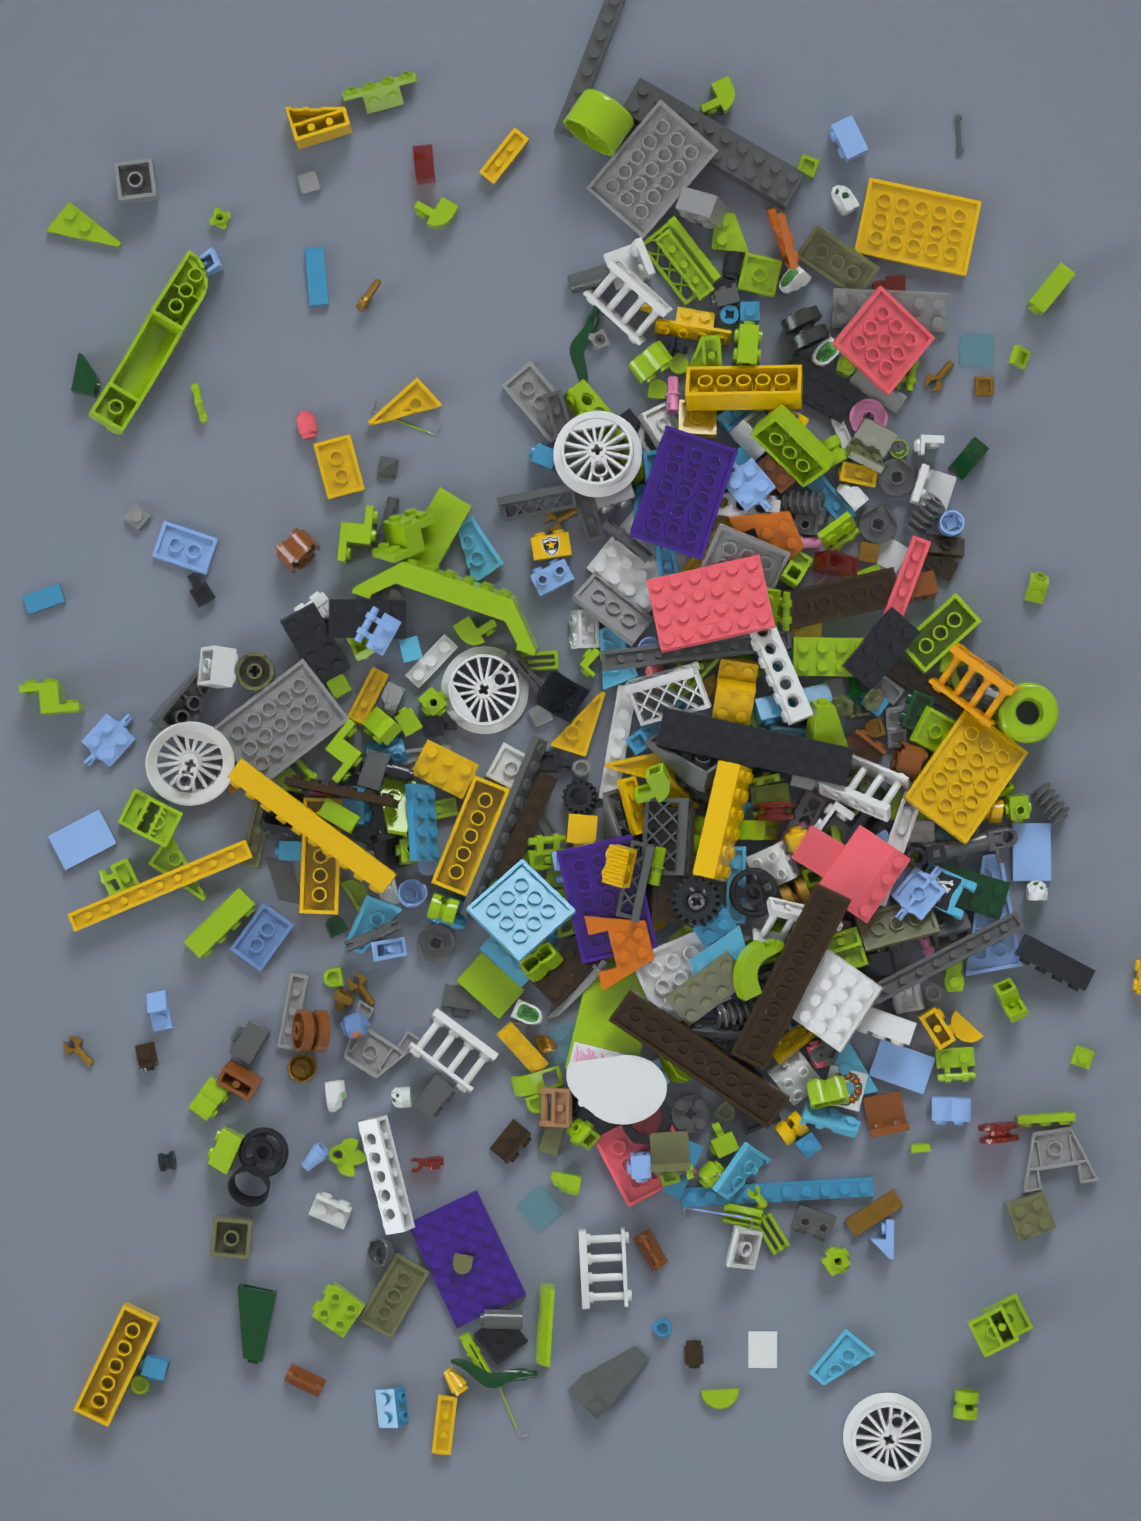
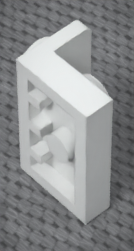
M920 435L914 441L913 451L917 452V457H921L925 454V449H937L944 444L945 435Z
M586 610L570 611L568 623L570 625L569 643L571 644V649L600 648L599 621Z
M324 1191L317 1193L308 1215L344 1230L353 1209L350 1206L351 1203L343 1199L339 1201L332 1199L333 1195Z

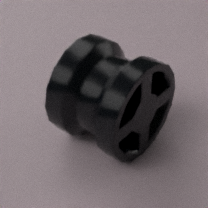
M170 1151L168 1154L158 1153V1163L161 1172H165L167 1169L177 1170L174 1151Z

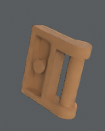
M539 1087V1093H541V1120H539V1126L571 1128L572 1092L570 1089ZM549 1094H552L551 1120H548Z

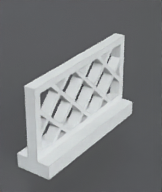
M698 661L630 679L626 682L623 688L625 693H629L641 726L662 721L663 713L658 711L661 704L671 709L689 713L711 707L698 671L700 669ZM695 677L697 682L695 689L686 684L689 678ZM671 683L681 686L678 693L669 689ZM658 687L664 691L661 698L651 693L653 688ZM683 688L693 692L690 700L680 695ZM641 692L647 695L644 703L636 698L635 693ZM666 692L676 697L673 705L663 700ZM695 694L703 698L704 704L698 705L692 702ZM649 697L658 701L656 709L646 704ZM678 699L688 704L686 709L681 710L675 706ZM644 708L653 713L651 718L644 719L642 714Z

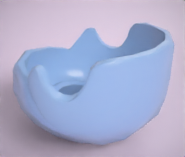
M418 879L405 880L400 884L397 891L399 901L409 908L418 907L423 904L428 894L426 885Z

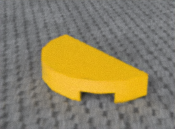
M954 1010L951 1015L950 1025L958 1039L971 1043L984 1037Z

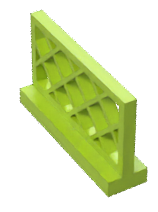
M675 216L643 241L646 246L669 227L685 250L691 255L697 266L701 268L704 275L708 277L712 285L723 278ZM659 246L657 253L647 250L652 263L685 306L697 298L694 292L687 300L684 298L682 288L683 286H689L683 284L684 279L682 277L681 283L671 281V271L678 272L676 269H672L671 262L669 263V268H663L659 265V256H665V254L660 253ZM675 285L680 286V291L677 289Z

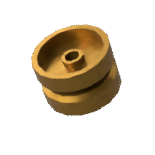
M802 874L791 880L794 890H791L788 882L778 886L781 893L779 898L782 900L805 905L810 895Z

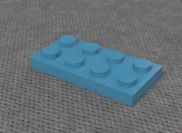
M405 784L410 861L439 862L440 850L438 848L434 786Z

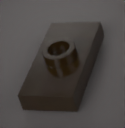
M927 534L926 540L931 542L927 554L963 559L965 539Z
M929 554L926 555L923 567L928 570H934L935 574L950 581L959 565L948 557Z

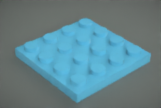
M523 859L466 907V911L519 963L576 913V910Z

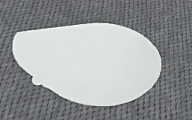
M619 1055L569 1062L566 1071L568 1087L579 1100L578 1105L580 1107L584 1106L596 1117L613 1124H632L648 1118L662 1105L667 1092L666 1079L661 1070L651 1061L639 1056Z

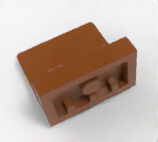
M864 729L853 730L846 739L848 747L854 748L853 754L877 764L880 758L887 754V751L884 750L886 747L878 740L872 741L869 738L871 735Z
M900 1091L863 1098L869 1134L872 1138L910 1130L909 1123L906 1121Z

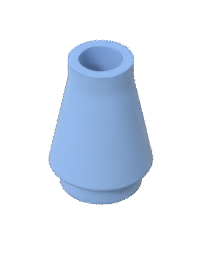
M321 1143L313 1145L302 1162V1166L307 1171H311L315 1166L328 1158V1149Z

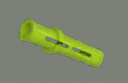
M470 1332L461 1335L459 1340L467 1351V1357L471 1358L473 1364L480 1368L483 1367L485 1371L492 1373L480 1353V1347L476 1346Z

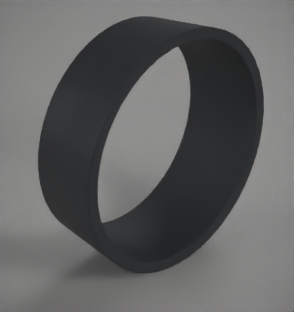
M253 1165L242 1166L229 1178L228 1192L237 1203L243 1206H259L268 1197L270 1179L266 1172L259 1167ZM242 1172L257 1175L264 1181L267 1188L266 1192L260 1196H248L242 1193L235 1184V1175Z

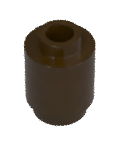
M687 1340L684 1346V1363L691 1369L700 1368V1365L704 1364L701 1340Z

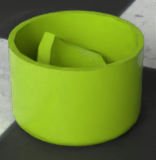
M595 89L584 90L563 121L567 129L580 141L607 156L615 154L634 125L631 114L620 103Z
M1032 682L1017 684L1020 687L1017 694L1006 696L993 714L994 720L997 721L996 727L1017 744H1030L1041 741L1048 737L1057 725L1059 717L1057 701L1053 694L1040 684ZM1022 702L1031 703L1036 707L1038 718L1035 723L1025 725L1018 720L1016 710Z

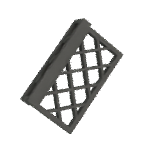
M653 798L645 802L643 842L649 843L654 839L660 845L659 847L663 848L671 840L676 843V849L671 854L666 849L668 857L664 860V864L670 859L673 860L675 872L663 869L661 875L689 877L693 800L690 798H665L659 803L662 808L655 815L650 810V803L658 802L657 799ZM671 803H679L678 811L672 815L667 807ZM665 810L671 818L662 824L657 816ZM655 819L661 827L653 834L649 830V824ZM674 820L677 824V830L671 834L665 827ZM664 829L670 837L661 844L655 836ZM642 847V856H643L644 853H645V847Z

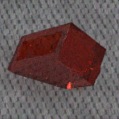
M432 144L413 146L417 185L436 183Z
M832 550L814 552L812 571L833 576L857 575L859 558Z

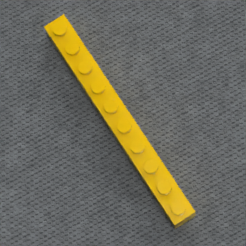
M240 759L228 775V778L231 780L229 783L236 789L240 787L246 791L245 795L252 801L255 799L262 803L260 807L267 812L272 810L277 814L276 819L283 824L288 822L293 826L291 828L292 831L299 836L304 834L308 837L306 840L315 848L317 845L324 849L322 851L324 855L330 859L332 857L336 858L339 861L338 865L346 871L348 868L354 872L353 876L360 882L364 880L370 884L369 888L378 894L379 891L384 893L398 875L244 759Z

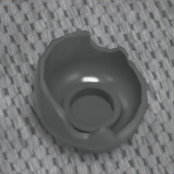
M381 1237L371 1240L367 1249V1258L370 1263L376 1267H383L391 1263L394 1257L392 1243L388 1239Z

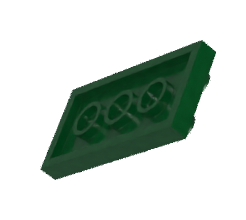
M945 862L935 863L938 867L977 883L974 893L963 888L955 905L956 907L1000 919L1011 883Z

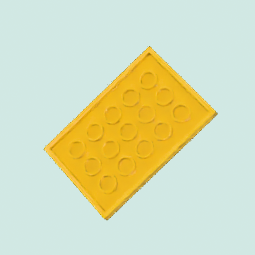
M869 178L854 249L864 256L966 277L982 201Z
M964 709L903 799L960 842L966 844L1029 752L994 726L985 727L978 722V718Z

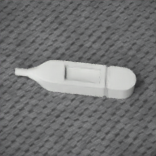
M831 419L835 434L841 440V448H846L851 437L844 420L840 424Z

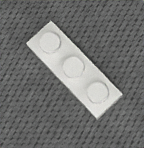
M444 634L405 676L420 689L456 651L458 646Z

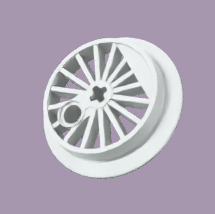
M590 411L574 417L562 428L554 445V464L562 481L573 491L588 497L611 496L626 488L634 480L642 461V446L635 429L624 418L611 412ZM612 427L603 439L605 428ZM617 428H619L623 432L620 435L608 441L614 434V432L617 430ZM596 429H601L597 440ZM592 430L593 440L587 431ZM583 432L588 441H586L576 433ZM572 436L573 438H575L576 440H578V441H579L580 443H582L583 445L575 444V443H571V442H567V441H568L569 437ZM625 437L629 442L627 444L612 446L620 440L624 439ZM565 447L582 451L565 454ZM596 449H599L600 455H596ZM630 449L629 456L613 452ZM582 457L570 465H568L565 460L569 458ZM610 457L626 460L627 463L623 467ZM586 461V463L583 465V467L576 475L572 471V469ZM608 462L615 466L617 469H619L621 472L615 476L612 470L610 469ZM591 464L588 480L582 479L581 476ZM598 467L606 469L603 474H597L595 470Z
M490 646L474 647L459 654L448 665L443 675L441 691L448 698L446 700L448 703L446 706L448 715L465 730L478 734L497 733L510 727L522 715L528 701L529 685L520 673L517 674L516 668L505 657L508 652ZM481 658H489L485 678ZM477 659L480 679L469 661ZM493 659L500 661L501 663L495 672L489 676ZM466 664L476 681L461 672L460 668ZM504 664L510 670L508 673L500 671ZM456 674H459L473 685L454 682ZM499 674H503L506 678L505 683L502 685H498L495 681L496 676ZM513 674L515 682L509 683V676ZM482 685L485 687L489 686L487 695L484 693L480 694ZM455 686L469 688L472 690L459 693ZM516 686V695L500 691L503 688ZM473 694L471 697H469V698L466 699L465 701H464L463 698L461 697V696ZM496 694L515 698V701L513 705L510 706L508 703L497 697ZM493 698L510 709L504 716ZM475 699L471 707L468 708L466 704ZM480 701L477 717L475 718L472 711ZM489 701L500 717L497 720L492 721ZM484 702L488 722H480Z
M189 721L169 726L154 738L147 751L145 766L148 780L160 796L175 804L194 806L215 799L227 788L231 781L228 775L235 767V758L230 743L221 732L207 724ZM178 736L185 737L186 749ZM173 737L180 750L167 740ZM189 739H193L191 750L189 745ZM197 741H201V743L196 748ZM207 743H211V744H212V745L206 747L205 749H203V747H204ZM164 745L174 753L162 751L160 749ZM218 747L221 750V753L208 754ZM162 756L171 760L157 761V758ZM222 759V764L209 762V760ZM172 766V767H170L169 769H167V770H165V771H163V772H160V771H159V768H158V767ZM205 767L217 769L219 772L215 775ZM177 771L169 782L165 779L166 776ZM200 771L213 780L206 783ZM196 775L203 785L198 788L195 786ZM183 776H188L190 778L186 782L180 780V778Z
M890 1392L877 1393L860 1401L849 1413L843 1429V1445L848 1459L860 1473L877 1481H897L910 1476L924 1463L931 1447V1428L925 1413L908 1397ZM889 1407L888 1417L884 1421L880 1408ZM893 1408H898V1409H901V1410H900V1412H899V1411H893ZM877 1410L882 1428L870 1415L871 1412ZM905 1412L911 1415L907 1420L903 1416ZM867 1416L878 1431L862 1423V1420ZM895 1417H900L902 1419L901 1423L897 1426L893 1425L892 1420ZM914 1420L916 1421L918 1427L903 1431ZM860 1426L875 1435L857 1434V1430ZM920 1432V1439L902 1438ZM890 1435L892 1440H887L886 1442L884 1437H888ZM856 1439L875 1440L856 1446ZM902 1443L920 1445L918 1451H915ZM875 1446V1447H874L871 1451H869L867 1454H866L865 1452L861 1451V1450H864V1449H867V1448H870V1447ZM898 1447L915 1455L914 1458L909 1461ZM893 1449H895L907 1465L899 1468ZM877 1451H879L876 1458L872 1457ZM885 1451L884 1462H882L880 1459ZM889 1451L895 1468L888 1465Z

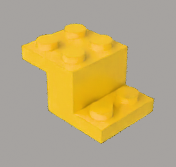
M729 657L720 659L714 692L712 718L750 725L759 662Z

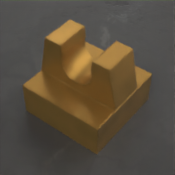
M338 987L333 995V999L337 1000L334 1009L342 1011L345 1004L350 1006L355 998V994Z

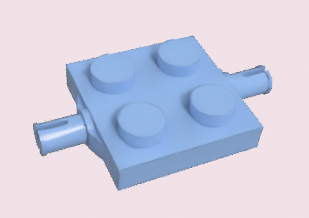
M753 458L739 466L734 461L726 488L746 512L759 504L766 513L769 512V509L771 510L773 507L766 498L769 493L776 489V486Z
M106 713L81 741L91 752L84 763L90 767L96 759H99L111 767L136 739L129 733L126 727L134 718L131 716L127 720L130 716L127 713L121 721H118Z
M936 866L929 875L915 867L891 895L902 907L895 915L899 921H902L907 913L913 914L922 921L945 894L946 890L936 881V878L943 872L941 868L939 869Z

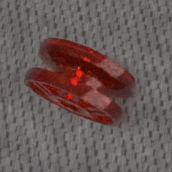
M771 801L755 803V808L764 810L763 814L755 815V820L785 821L796 819L795 814L787 813V809L795 807V802Z
M1016 1121L991 1122L977 1125L978 1131L987 1132V1135L979 1137L980 1144H997L1020 1140L1019 1134L1010 1133V1130L1018 1128V1122Z

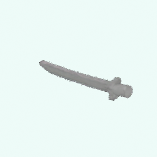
M602 959L598 965L594 964L592 967L594 968L593 971L547 1018L559 1017L599 976L598 971H603L609 962Z

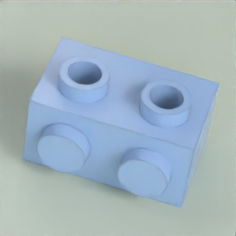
M852 115L831 125L829 136L833 142L836 141L839 147L837 152L841 159L848 163L867 154L868 147Z
M556 558L549 562L550 566L544 569L540 566L532 571L533 574L530 575V578L540 598L574 581V577L565 559L560 560Z
M649 1151L630 1152V1161H627V1173L632 1176V1179H636V1182H647V1178H651Z

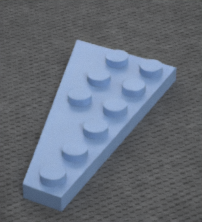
M995 853L983 855L979 873L1007 882L1004 862L998 863ZM1009 890L1000 919L1013 912ZM974 912L972 933L998 919ZM1015 933L967 958L965 976L1022 966V962L1018 961L1019 957L1014 955L1018 947L1017 934Z

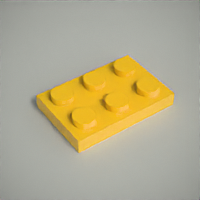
M350 434L313 444L328 500L365 490Z
M427 739L413 770L414 776L463 799L479 764Z

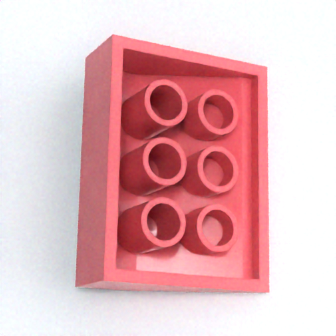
M859 825L819 884L850 898L851 902L847 910L865 923H868L911 859Z

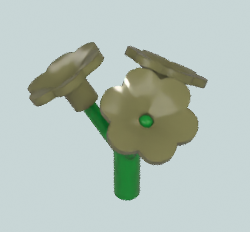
M849 677L851 691L847 697L844 695L834 697L832 704L836 707L839 716L846 717L850 715L848 720L870 717V713L862 712L858 693L864 696L865 709L876 711L884 701L883 691L871 689L865 693L858 688L856 678ZM852 695H854L855 706L853 701L850 700Z

